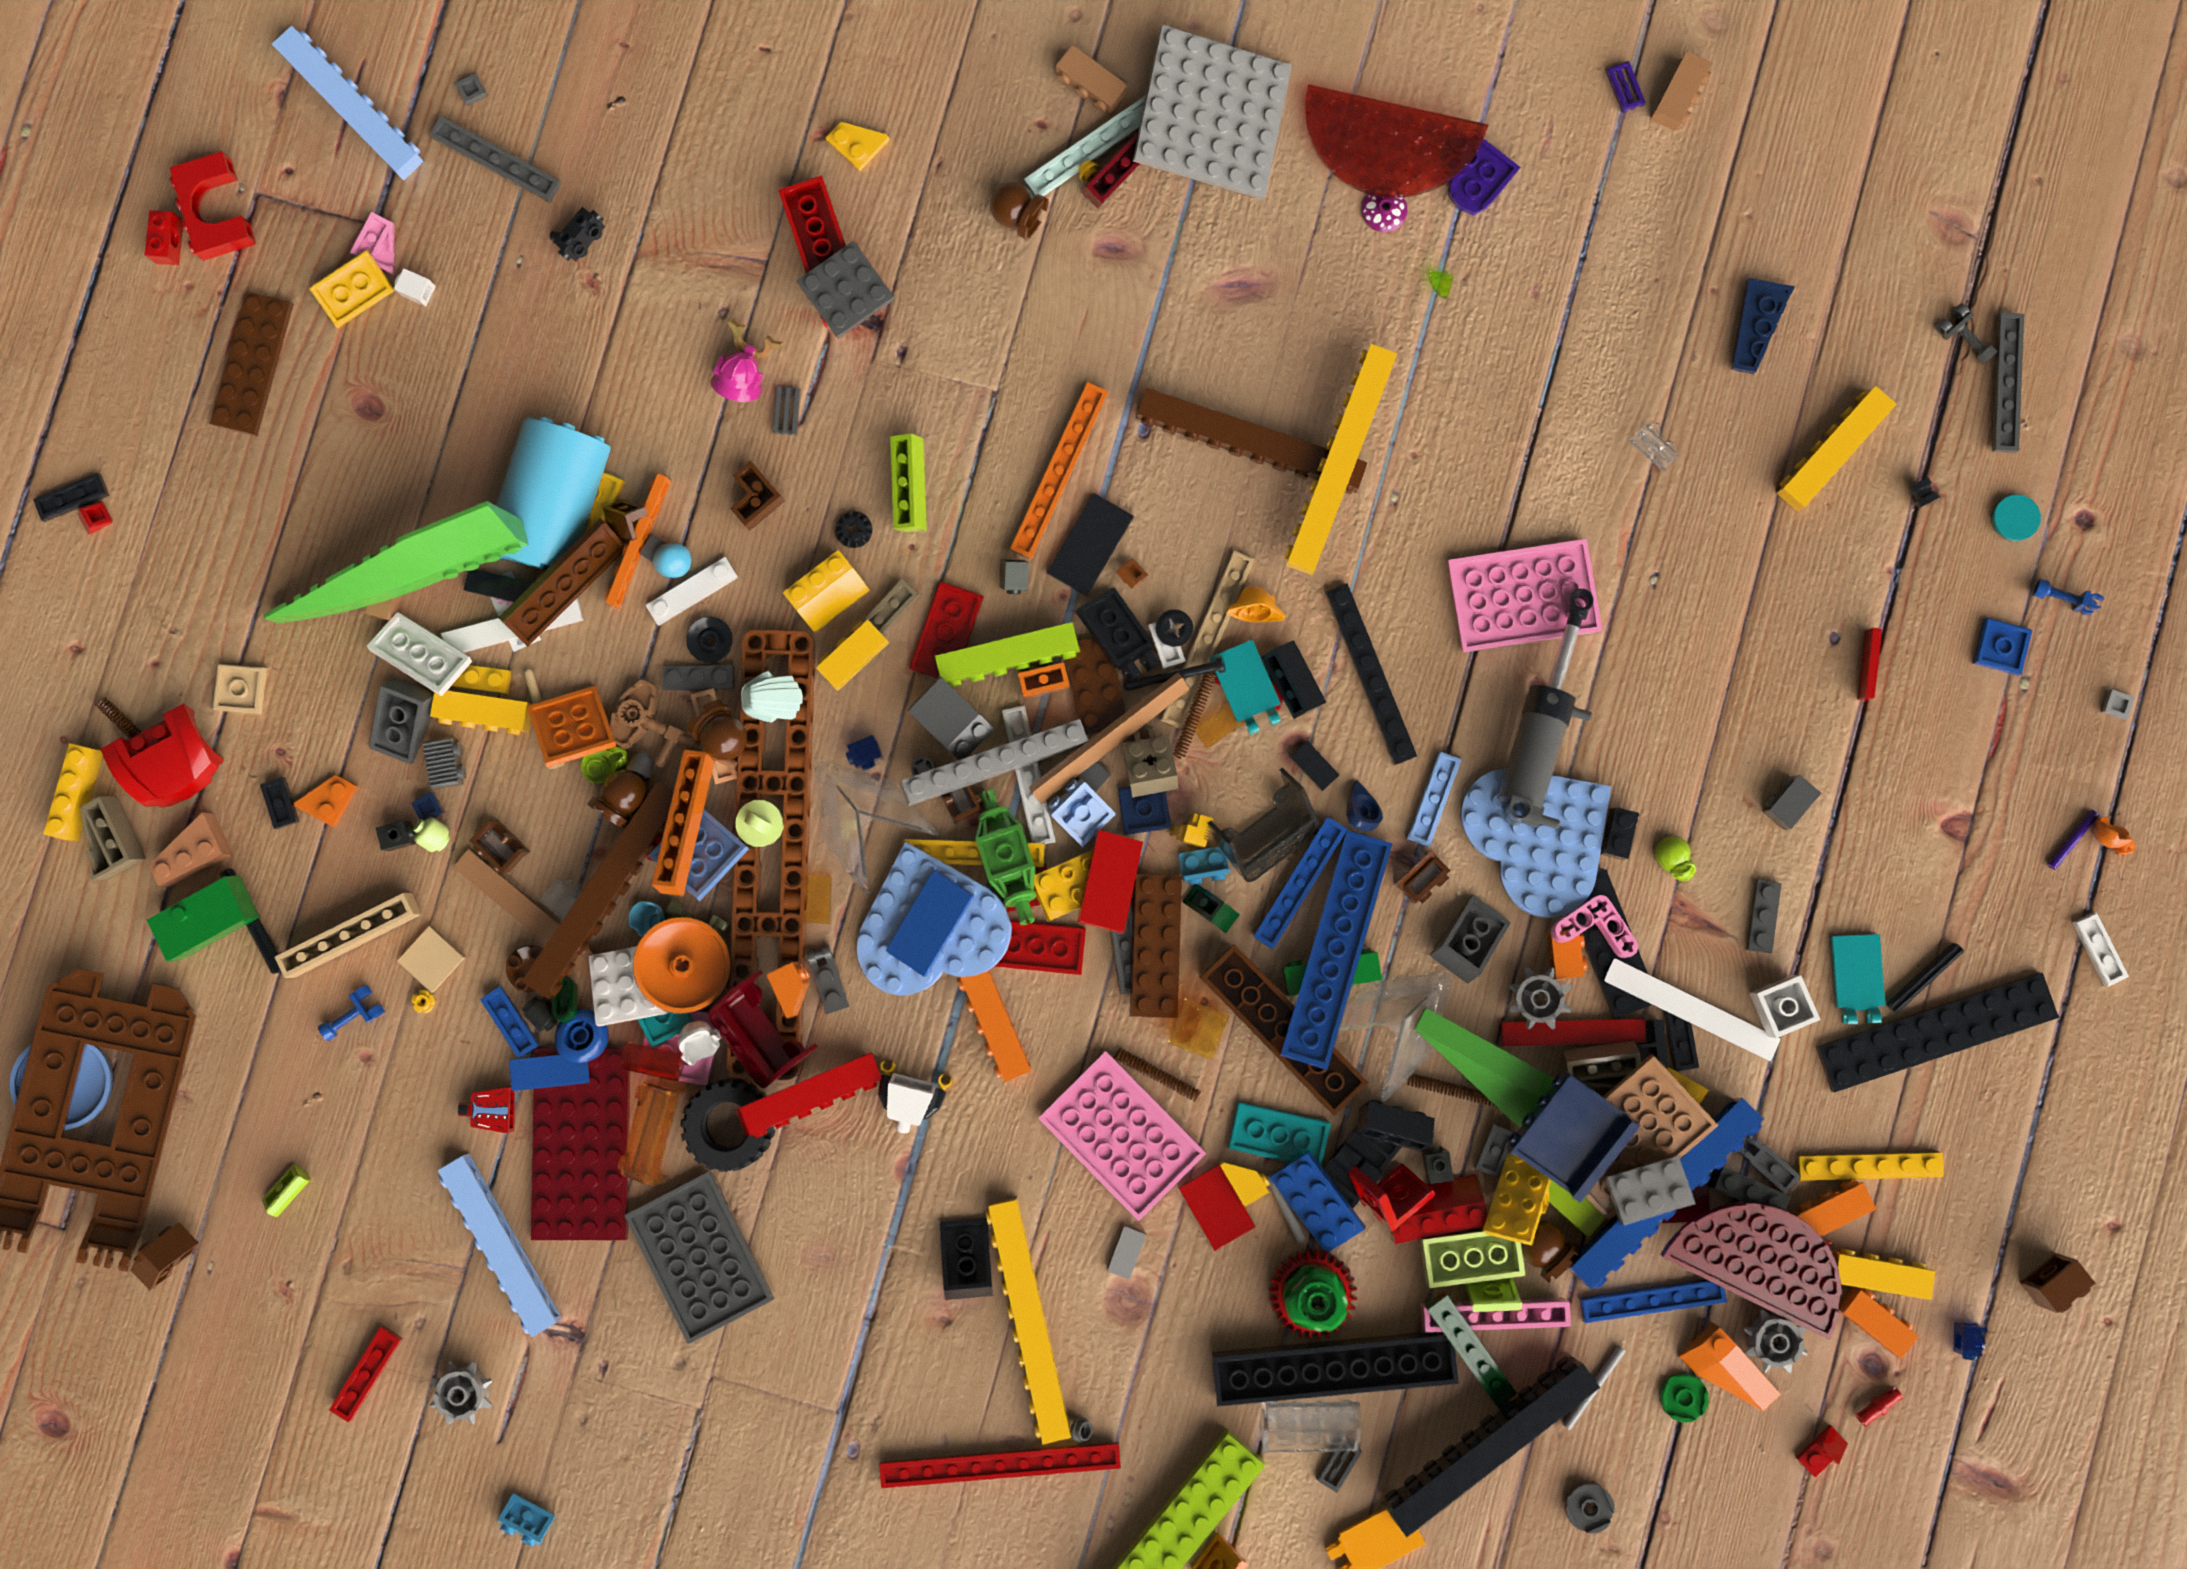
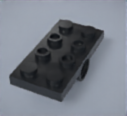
M1358 1124L1323 1166V1170L1352 1208L1357 1205L1360 1199L1348 1171L1356 1166L1376 1184L1381 1178L1383 1170L1402 1148L1398 1145L1357 1135Z

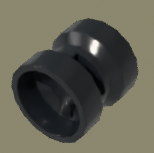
M1929 477L1907 488L1909 493L1914 495L1916 499L1915 504L1918 509L1940 498L1937 491L1931 490L1932 481Z

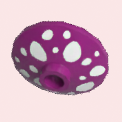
M1381 187L1371 191L1365 197L1362 204V217L1365 223L1372 230L1381 233L1398 229L1404 223L1407 216V203L1404 197L1397 190L1389 187ZM1388 204L1390 209L1384 210L1382 205Z

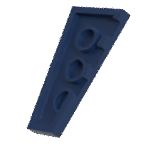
M1752 278L1746 281L1731 370L1749 374L1757 372L1768 343L1776 330L1777 323L1786 308L1787 301L1795 286Z

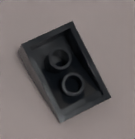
M987 1218L940 1222L945 1300L993 1296Z

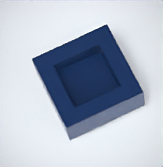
M430 792L411 803L419 820L425 821L429 817L437 818L445 813L434 792Z

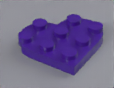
M1478 135L1460 136L1451 143L1446 153L1445 166L1454 176L1450 184L1449 198L1459 210L1470 215H1477L1479 212L1486 210L1519 171L1520 166Z

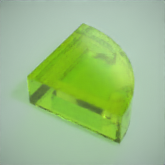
M1431 270L1429 274L1430 284L1438 296L1448 299L1453 275Z

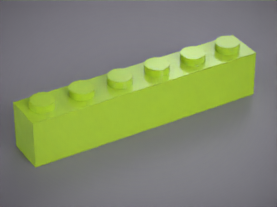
M1070 622L936 655L935 658L940 677L953 688L961 686V681L971 679V682H978L984 680L985 675L994 674V677L1008 674L1007 670L1016 668L1017 671L1031 668L1030 664L1039 662L1040 665H1047L1053 663L1054 658L1071 659L1076 657V653L1080 652L1074 624Z

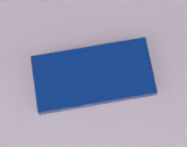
M933 870L887 947L886 952L923 977H926L975 895L937 870Z

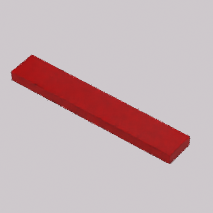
M1644 1018L1555 1021L1554 1029H1551L1545 1022H1536L1530 1029L1526 1028L1527 1021L1501 1022L1502 1046L1612 1044L1627 1041L1646 1043Z

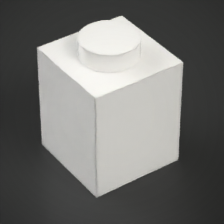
M404 268L401 274L396 277L394 283V290L398 294L423 306H427L436 287L429 279Z

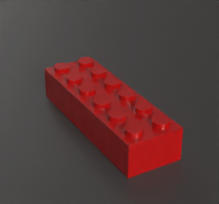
M822 175L778 190L806 274L846 246ZM821 317L825 327H828L824 319Z

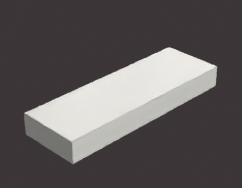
M2092 912L2072 922L2104 987H2109L2129 977L2097 912Z

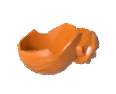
M2099 817L2095 821L2093 831L2100 844L2112 848L2118 856H2125L2134 852L2136 844L2125 828L2111 825L2109 817Z

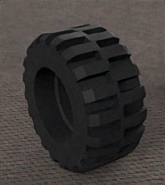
M722 1079L700 1088L697 1093L692 1095L689 1099V1104L684 1107L682 1112L685 1115L680 1123V1127H683L684 1131L681 1137L682 1141L686 1140L688 1145L686 1150L688 1153H693L695 1156L694 1160L699 1164L704 1163L706 1165L705 1168L710 1170L718 1169L719 1172L737 1171L757 1161L771 1145L770 1141L775 1135L774 1126L767 1128L768 1133L760 1137L754 1138L753 1135H750L738 1146L723 1147L717 1144L710 1136L707 1121L712 1109L721 1103L731 1102L742 1107L767 1095L763 1091L760 1092L756 1089V1085L748 1084L742 1079Z

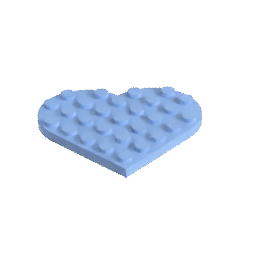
M1506 768L1494 770L1483 775L1470 787L1465 795L1461 808V823L1465 835L1474 848L1485 857L1500 862L1501 883L1510 899L1524 912L1543 918L1564 916L1580 907L1590 896L1595 885L1611 786L1552 775L1543 805L1545 807L1543 815L1560 820L1559 827L1555 829L1540 824L1536 828L1523 823L1512 826L1504 819L1506 803L1498 799ZM1513 808L1516 815L1522 816L1519 809Z
M905 842L859 931L857 956L860 967L873 985L884 992L894 995H911L924 991L932 986L943 972L958 977L974 976L986 972L1002 959L1010 943L1012 927L1006 910L1007 907L998 894L989 887L913 844ZM933 870H937L975 896L928 975L923 977L887 953L886 949Z

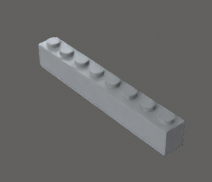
M1078 719L903 779L900 786L909 807L1079 748L1087 743L1088 739L1081 720Z

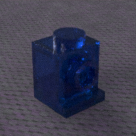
M1954 1322V1352L1962 1355L1963 1359L1978 1360V1357H1982V1350L1985 1348L1983 1332H1987L1988 1328L1978 1323Z

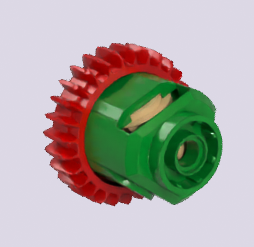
M1305 1249V1256H1301L1299 1251H1296V1259L1288 1255L1290 1263L1286 1264L1281 1261L1280 1264L1283 1270H1274L1279 1276L1278 1279H1270L1272 1283L1276 1284L1275 1287H1269V1291L1275 1293V1295L1269 1297V1301L1276 1302V1304L1271 1306L1272 1311H1280L1275 1315L1276 1319L1284 1318L1281 1325L1286 1327L1290 1324V1333L1298 1329L1299 1337H1302L1303 1333L1307 1332L1308 1339H1311L1312 1333H1316L1318 1339H1321V1332L1323 1331L1328 1337H1330V1331L1332 1330L1339 1332L1338 1326L1340 1324L1346 1326L1344 1322L1345 1317L1349 1319L1352 1317L1348 1309L1355 1310L1356 1308L1350 1303V1301L1357 1300V1296L1351 1294V1292L1357 1291V1287L1350 1285L1355 1279L1353 1276L1346 1277L1350 1273V1269L1345 1268L1342 1270L1344 1262L1341 1260L1336 1264L1337 1256L1334 1254L1328 1259L1327 1251H1324L1322 1256H1319L1318 1249L1314 1250L1313 1255H1310L1309 1250Z

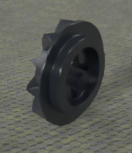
M849 511L841 515L838 522H836V536L841 544L846 547H862L872 536L873 528L871 521L860 511ZM857 520V528L862 532H854L850 538V530L845 526H853Z
M1168 610L1161 614L1156 622L1157 637L1165 645L1171 647L1183 646L1192 636V620L1181 610ZM1170 619L1175 625L1183 624L1178 629L1179 637L1174 632L1165 633L1170 629Z

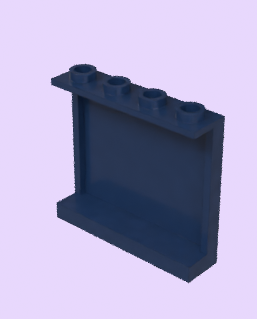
M1564 1070L1562 1074H1558L1553 1079L1552 1087L1547 1094L1543 1093L1539 1097L1533 1112L1525 1115L1517 1132L1514 1131L1509 1136L1506 1147L1510 1154H1516L1568 1191L1572 1198L1581 1203L1640 1126L1631 1116Z

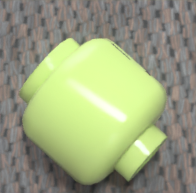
M429 817L425 821L419 820L413 828L415 832L414 841L429 852L441 851L451 838L449 828L433 817Z

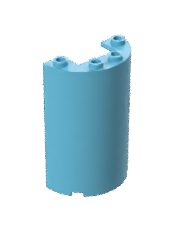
M527 417V419L522 421L496 506L522 519L529 545L521 548L517 553L500 556L499 560L506 561L507 559L546 571L584 534L611 447L604 443V438L597 435H591L590 437L577 432L573 425L562 422L561 426L553 424V420L545 417H540L539 420Z

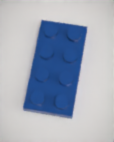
M1309 1150L1270 1175L1271 1181L1324 1251L1330 1252L1365 1230V1224Z

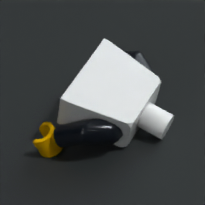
M884 1060L881 1062V1069L884 1074L881 1075L882 1080H880L878 1096L883 1108L887 1110V1117L897 1121L896 1130L901 1133H908L911 1124L919 1126L922 1119L927 1120L931 1118L941 1108L946 1095L945 1089L951 1086L953 1080L951 1077L949 1084L943 1085L941 1083L942 1074L938 1078L939 1088H936L937 1084L894 1073L896 1070V1063L894 1061L892 1062V1068L886 1070V1061Z

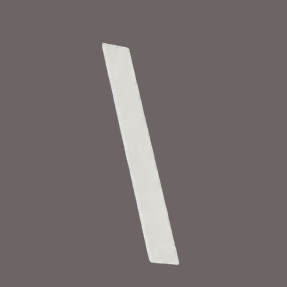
M1613 959L1605 977V982L1768 1061L1772 1060L1780 1042V1038L1768 1037L1766 1031L1617 959Z

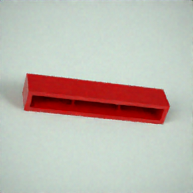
M869 1053L735 1110L745 1135H753L754 1138L767 1134V1128L775 1125L776 1129L790 1124L789 1119L798 1116V1119H802L811 1115V1109L818 1106L820 1110L834 1105L833 1100L839 1097L844 1101L856 1096L854 1091L863 1088L865 1092L877 1087L876 1082L882 1080L873 1054Z

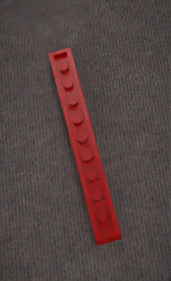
M1119 1442L884 1461L880 1462L879 1466L881 1488L1121 1469Z

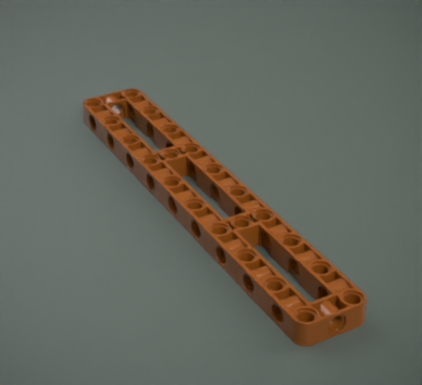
M751 630L743 636L739 720L744 725L747 735L750 731L756 730L758 738L754 742H749L747 739L745 749L738 756L736 817L739 810L746 803L753 800H762L764 796H784V828L782 832L780 913H768L758 910V891H761L762 863H759L760 847L746 844L739 837L735 826V836L749 850L734 864L730 990L758 971L756 942L759 936L779 937L778 969L792 962H800L801 965L805 964L816 644L814 639L804 631ZM754 638H760L761 645L756 649L751 648V641ZM807 639L808 646L803 650H799L797 648L798 641ZM771 654L788 655V675L793 676L798 686L805 685L807 689L803 695L802 704H800L796 717L792 720L786 719L785 771H765L763 769V751H766L767 724L762 720L746 715L741 703V690L743 686L758 675L766 672V660L771 657ZM799 731H803L805 739L801 743H795L794 735ZM749 777H755L756 785L752 789H747L745 784ZM774 777H778L780 781L779 787L771 790L769 781ZM796 778H802L803 786L799 790H794L792 787V783ZM799 824L802 832L800 836L793 837L791 835V828ZM747 870H750L753 874V879L749 883H745L742 880V875ZM797 871L800 875V881L793 885L789 881V875ZM745 917L751 921V927L746 931L740 925L741 920ZM768 918H772L775 922V926L771 931H767L764 928V922ZM792 918L798 921V928L794 932H791L787 927L788 921ZM743 964L748 966L750 971L746 978L741 977L739 974V968ZM777 999L776 1030L785 1042L795 1040L802 1044L804 1000L799 1014L795 1016L794 1025L790 1027L784 1022L785 1014ZM728 1046L727 1071L730 1076L736 1079H752L746 1070L743 1073L736 1070L735 1064L738 1058ZM802 1061L794 1066L791 1074L785 1073L777 1080H790L798 1076L801 1071Z

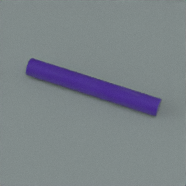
M2090 810L2049 861L2048 867L2053 870L2057 869L2098 818L2099 814L2096 811Z

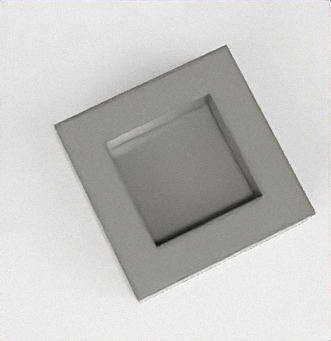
M2113 689L2108 690L2101 713L2121 720H2127L2135 697Z

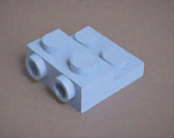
M1074 779L1065 787L1067 792L1061 798L1057 796L1051 800L1048 805L1050 809L1047 812L1083 847L1096 834V831L1100 830L1116 813L1082 779L1078 781Z

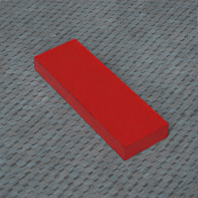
M1871 628L1865 631L1858 700L1868 701L1875 698L1882 635L1880 628Z

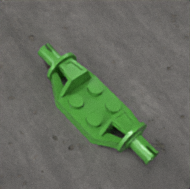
M987 790L989 800L985 791L980 794L985 812L978 817L979 826L975 839L989 883L1004 899L1005 906L1016 908L1020 925H1027L1025 915L1029 923L1035 921L1029 904L1030 901L1036 898V892L1034 891L1035 866L1021 823L1010 814L1009 808L998 806L994 790Z

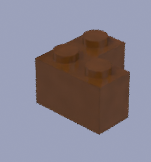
M751 461L733 475L748 494L730 509L745 527L751 531L784 503L785 500Z
M180 1222L172 1228L167 1226L158 1234L156 1240L153 1242L148 1240L138 1249L139 1254L133 1259L135 1262L130 1271L151 1291L170 1276L177 1264L195 1251L199 1242Z

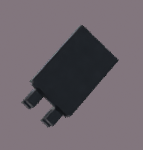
M1115 587L1077 608L1076 614L1114 669L1117 668L1118 671L1122 669V674L1129 683L1137 679L1138 675L1141 674L1134 661L1140 658V662L1147 672L1154 669L1159 663L1151 649L1154 643Z

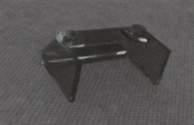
M1283 767L1279 772L1285 785L1274 793L1273 804L1275 807L1241 833H1238L1234 828H1226L1221 831L1212 821L1207 823L1217 845L1246 882H1253L1313 838L1319 830V823L1305 788Z

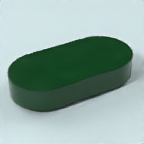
M564 977L561 981L563 986L555 997L552 995V1015L562 1023L571 1021L577 1013V984L569 977Z

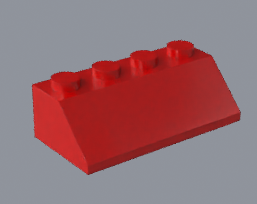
M1476 1174L1454 1178L1453 1181L1427 1184L1433 1189L1435 1196L1393 1232L1390 1230L1392 1241L1395 1244L1485 1226L1488 1214ZM1399 1191L1395 1197H1403L1407 1192Z

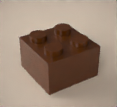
M2058 1253L2019 1282L2037 1306L2055 1313L2067 1311L2072 1306L2071 1303L2078 1297L2086 1296L2091 1291L2090 1288L2096 1284L2078 1260Z

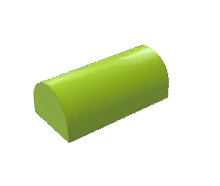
M293 1164L262 1199L266 1213L278 1217L311 1180L308 1173Z

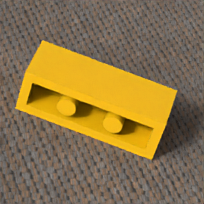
M869 620L865 622L860 621L852 629L854 632L848 638L843 637L835 645L837 649L830 655L826 653L818 661L819 665L816 669L838 691L889 644L888 640Z

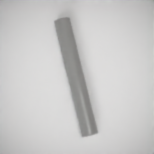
M1268 1175L1266 1178L1270 1183L1269 1186L1296 1242L1305 1240L1288 1202L1271 1181L1270 1175Z

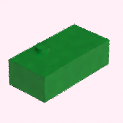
M239 875L226 876L152 916L147 919V922L166 962L183 960L260 918Z

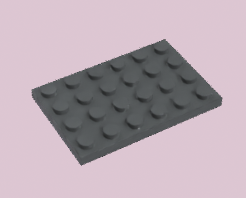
M711 1170L624 1215L688 1344L775 1299Z

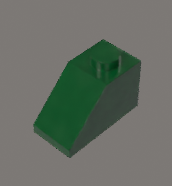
M1195 884L1183 901L1184 904L1224 933L1228 932L1240 915L1224 901L1198 884Z

